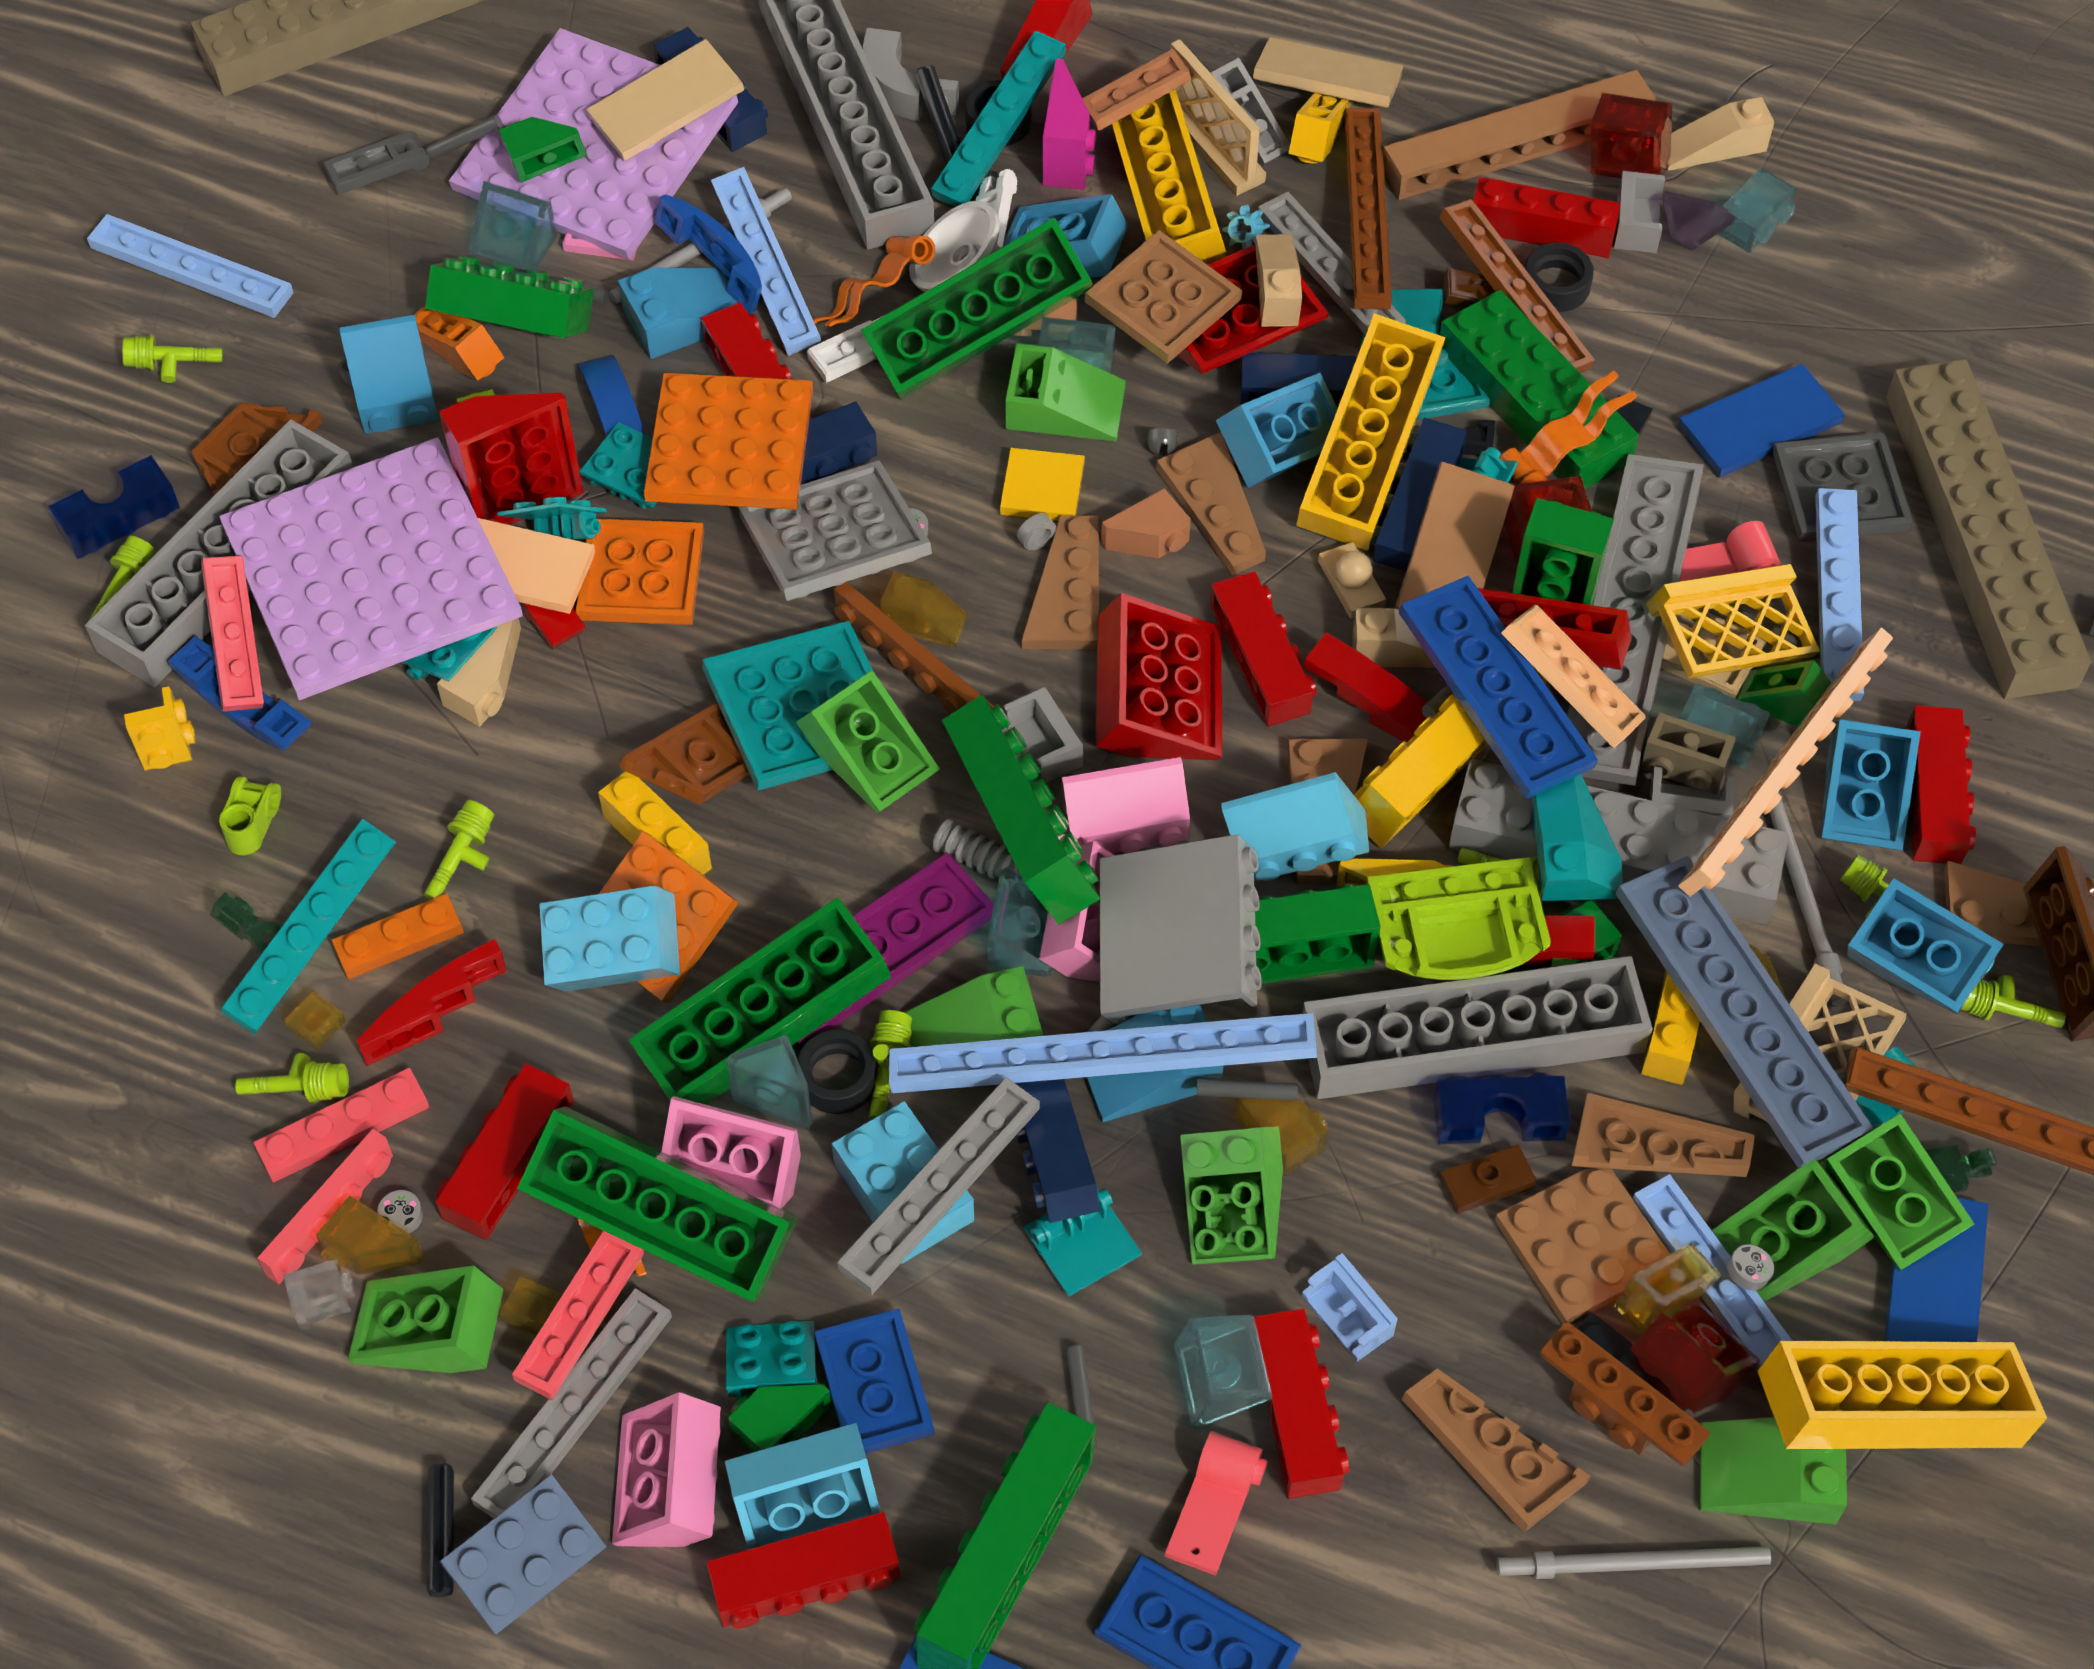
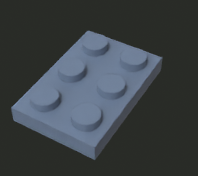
M551 1474L443 1558L440 1564L492 1633L497 1635L607 1546Z

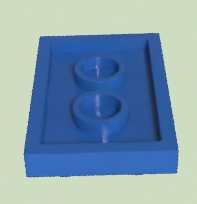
M900 1308L814 1331L839 1426L843 1427L857 1423L865 1454L935 1435L933 1422Z

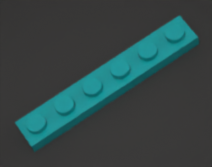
M1036 30L1034 31L931 188L932 197L953 207L970 201L1054 72L1056 58L1062 59L1065 55V43Z
M362 819L228 998L220 1013L255 1035L388 855L396 841Z

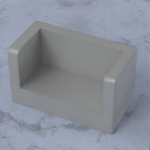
M1628 171L1622 172L1617 194V202L1621 203L1615 229L1614 249L1657 253L1662 233V224L1659 223L1665 176Z
M1045 687L1004 705L1003 711L1011 723L1008 729L1014 726L1018 729L1027 744L1023 753L1029 752L1041 770L1037 780L1043 778L1048 783L1083 767V744Z
M1654 766L1648 785L1647 800L1728 819L1733 814L1735 777L1726 776L1722 790L1718 791V794L1715 795L1706 791H1698L1691 787L1661 783L1662 767Z

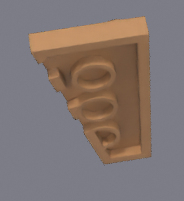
M1221 432L1157 460L1156 470L1232 576L1265 561V547Z
M1060 516L1024 631L1022 649H1097L1099 615L1098 516Z
M1289 739L1290 784L1336 772L1354 795L1357 792L1368 739ZM1341 861L1318 865L1309 871H1296V884L1336 883Z
M1947 861L1944 867L1946 910L2001 943L2041 946L2023 889L2026 883Z
M1587 1093L1571 1166L1746 1177L1750 1168L1755 1135Z
M1438 1368L1404 1393L1402 1401L1523 1533L1584 1487L1591 1478L1589 1474L1579 1467L1573 1470L1557 1458L1559 1453L1546 1444L1542 1443L1539 1446L1519 1432L1520 1426L1506 1416L1502 1419L1484 1407L1485 1401Z

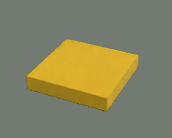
M1011 448L1000 505V515L1030 518L1036 514L1045 513L1052 521H1059L1060 516H1076L1085 456Z

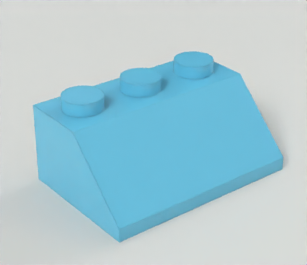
M1336 772L1221 803L1230 835L1238 834L1257 853L1259 867L1258 871L1254 872L1255 881L1274 880L1279 875L1295 871H1309L1318 865L1333 861L1351 860L1356 855L1369 852L1366 810Z
M857 1423L725 1461L732 1496L748 1550L881 1513Z

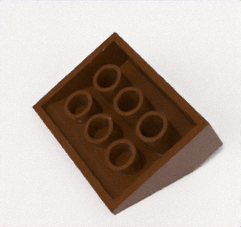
M2065 846L2056 847L2025 884L2023 889L2061 1010L2066 1014V1026L2071 1041L2074 1042L2094 1038V885L2089 877H2085L2080 862Z

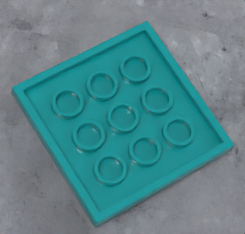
M849 621L705 658L702 663L703 672L757 791L833 770L817 754L796 722L873 670Z

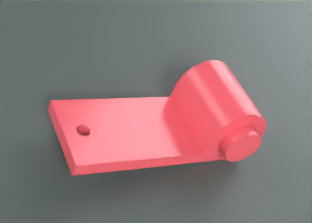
M1761 521L1746 522L1733 529L1726 542L1688 548L1685 554L1680 582L1780 566V560L1764 523Z
M1211 1430L1198 1463L1196 1477L1164 1557L1214 1576L1217 1575L1251 1484L1260 1486L1265 1474L1268 1460L1261 1458L1263 1449Z

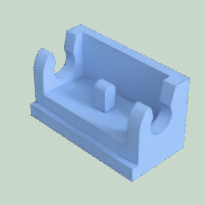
M1343 1253L1335 1257V1260L1308 1279L1310 1286L1302 1292L1301 1297L1355 1362L1394 1336L1398 1318Z

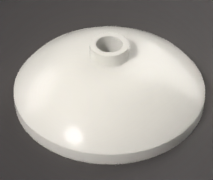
M970 201L951 209L941 216L923 235L933 240L935 256L926 265L910 263L909 272L912 282L920 290L926 292L992 254L998 241L1000 219L997 212L986 202Z

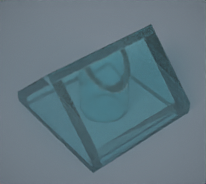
M484 181L467 251L499 262L512 264L514 267L526 271L527 269L536 270L557 238L551 202Z
M1008 868L1001 869L987 940L988 969L1002 971L1023 966L1027 975L1050 976L1052 967L1039 959L1048 911L1025 884L1023 878Z
M787 1035L729 1055L726 1064L733 1101L805 1129H810L813 1121L808 1084Z
M1248 1314L1190 1319L1174 1343V1349L1191 1427L1196 1429L1273 1399L1254 1316Z

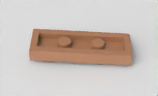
M1171 49L1082 99L1088 109L1091 121L1100 131L1192 79L1188 68L1176 51Z

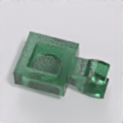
M224 893L217 900L210 914L212 918L242 941L244 939L248 940L259 954H262L268 944L263 942L262 935L269 933L275 936L281 929V926L275 922H257L258 917L253 914V908L245 900L237 896L232 898L227 893Z
M1957 1145L1925 1150L1953 1193L1966 1191L1969 1185L1968 1178L1991 1176V1167L1997 1164L1992 1148L1979 1149L1962 1157Z

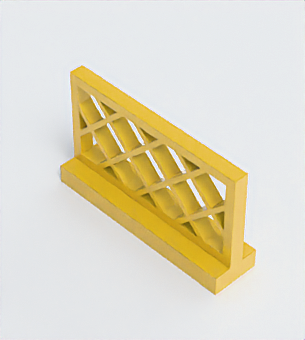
M1791 564L1664 584L1646 603L1652 617L1661 616L1688 679L1814 657L1820 652L1790 585L1797 578ZM1782 598L1787 610L1786 616L1769 606L1771 599ZM1745 603L1758 611L1755 621L1737 611L1740 604ZM1708 609H1714L1727 617L1723 626L1706 616ZM1682 614L1694 621L1695 624L1692 631L1690 632L1679 625L1675 615ZM1764 616L1781 626L1778 635L1761 625ZM1733 621L1750 631L1747 640L1729 631ZM1701 626L1718 636L1715 646L1697 636ZM1787 630L1799 637L1803 647L1797 648L1784 640ZM1756 635L1773 645L1770 653H1765L1752 645ZM1724 641L1742 651L1739 658L1734 659L1721 651ZM1692 646L1710 656L1706 664H1696L1691 653Z

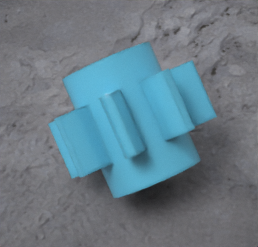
M1247 204L1240 207V215L1234 211L1227 213L1231 221L1229 226L1222 228V231L1229 233L1231 237L1230 246L1237 243H1242L1243 249L1252 246V240L1255 242V236L1261 235L1264 229L1270 227V224L1263 223L1261 218L1263 214L1262 209L1250 213V208ZM1241 224L1250 225L1251 232L1248 233L1246 230H1242Z

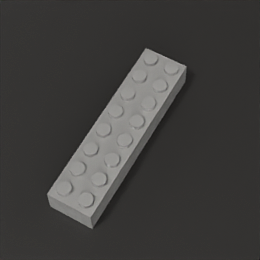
M290 419L85 624L96 652L155 688L173 670L169 666L168 660L192 638L197 636L202 640L211 631L201 566L202 559L235 556L219 516L351 469L353 465L349 452ZM247 583V589H248V592H249V591H250V587H249V585H248V583Z
M1470 758L1448 849L1460 852L1461 848H1467L1504 860L1530 857L1531 860L1534 856H1537L1532 797L1527 799L1524 797L1504 766ZM1587 786L1621 857L1624 883L1686 856H1689L1693 864H1695L1728 820V818ZM1761 826L1749 839H1742L1740 843L1745 848L1740 855L1729 865L1724 863L1722 869L1726 873L1711 890L1729 916L1764 925L1768 924L1777 901L1789 838L1788 832Z
M1632 956L1304 1002L1302 1014L1313 1013L1317 1058H1308L1317 1099L1645 1053L1653 1030Z

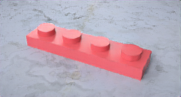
M243 556L203 558L201 566L222 712L260 709L263 707L264 700Z
M408 1068L253 1143L272 1182L275 1183L362 1141L372 1129L377 1132L383 1131L430 1107L412 1070Z
M372 1129L257 1257L267 1277L280 1284L287 1275L294 1274L303 1264L305 1255L317 1242H322L328 1237L333 1229L334 1222L345 1210L352 1209L358 1203L362 1196V1191L372 1179L380 1177L387 1170L393 1154L385 1136Z
M605 1231L602 1232L514 1370L512 1376L515 1382L550 1400L554 1399L644 1255L643 1249Z

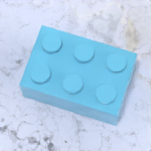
M649 886L539 903L544 985L567 992L680 975L674 893L657 886Z
M905 1101L831 1143L835 1168L873 1223L939 1151ZM968 1190L965 1191L901 1264L974 1222V1199Z

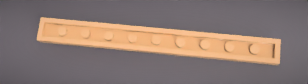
M1882 627L1857 648L1678 886L1688 896L1691 897L1703 887L1708 891L1711 890L1726 873L1722 869L1724 863L1729 865L1744 850L1745 846L1740 843L1742 839H1749L1761 827L1764 821L1759 818L1762 813L1768 814L1779 803L1782 796L1778 794V791L1780 789L1785 790L1795 781L1800 774L1796 767L1799 764L1803 766L1817 752L1818 747L1814 745L1816 740L1821 742L1836 726L1832 719L1834 717L1839 718L1854 702L1849 696L1851 694L1856 695L1870 681L1871 677L1867 675V672L1876 670L1887 658L1888 655L1884 650L1893 637Z

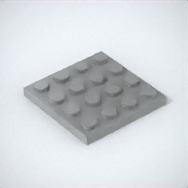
M880 460L802 484L800 486L797 510L738 507L742 522L786 601L805 597L810 593L832 586H839L847 581L869 574H876L881 570L913 562L918 558L932 554L929 539Z

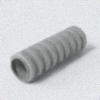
M949 818L938 827L933 838L934 851L938 853L944 851V854L948 852L951 857L955 856L956 862L963 863L966 861L967 867L973 869L976 866L977 872L981 874L988 872V877L992 879L999 877L1000 883L1007 884L1009 882L1010 887L1015 890L1020 887L1021 893L1025 895L1032 892L1021 877L1006 845L999 847L998 842L993 839L988 842L987 836L983 834L977 836L976 831L972 829L966 831V827L962 824L955 826V821Z

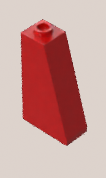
M1036 0L1000 68L1002 80L1035 30L1065 43L1067 53L1093 14L1090 0Z

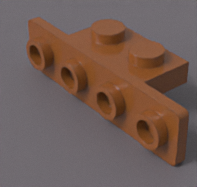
M1565 1322L1542 1348L1541 1357L1574 1382L1568 1398L1573 1403L1574 1409L1583 1418L1589 1421L1595 1420L1608 1430L1612 1440L1624 1449L1631 1448L1640 1455L1651 1442L1680 1466H1685L1710 1435L1708 1429L1571 1323Z

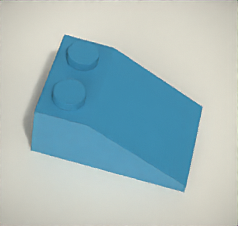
M1112 194L1021 206L1018 208L1003 242V247L1055 217L1090 278L1106 276L1110 272L1129 227Z
M650 268L618 280L622 310L650 360L704 340L701 317L738 303L726 292L729 280L719 268Z
M415 315L339 328L365 434L439 421L433 386Z
M1317 373L1244 403L1217 419L1216 423L1247 487L1250 488L1320 456L1336 415L1337 406L1321 373Z
M1841 719L1834 722L1836 726L1831 731L1826 762L1821 839L1903 851L1921 732Z
M1893 878L1848 944L1847 957L1882 979L1958 1014L2004 944Z
M1194 1005L1138 1014L1109 1030L1202 1023L1207 1021L1201 1006ZM1224 1066L1086 1077L1103 1123L1197 1095V1079L1222 1080Z

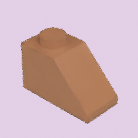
M1164 488L1103 521L1101 546L1107 551L1158 559L1169 552L1179 551L1189 542L1191 519Z

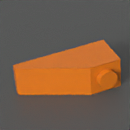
M425 305L414 314L421 341L460 373L476 381L490 375L495 370L496 365L505 358L483 325L472 319L425 309Z

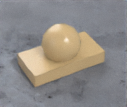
M1354 542L1319 553L1318 563L1350 619L1355 618L1356 608L1385 607L1386 598L1372 575L1371 561L1364 553L1358 551Z

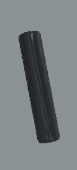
M926 65L917 69L916 77L947 165L961 143L935 67L933 65Z
M442 1463L433 1464L428 1468L427 1591L431 1597H447L453 1593L454 1581L440 1564V1561L454 1551V1471L450 1464Z

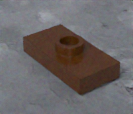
M1447 268L1443 275L1445 304L1467 308L1495 293V290L1483 275Z
M1519 1144L1443 1170L1440 1174V1180L1457 1214L1533 1188L1537 1182Z

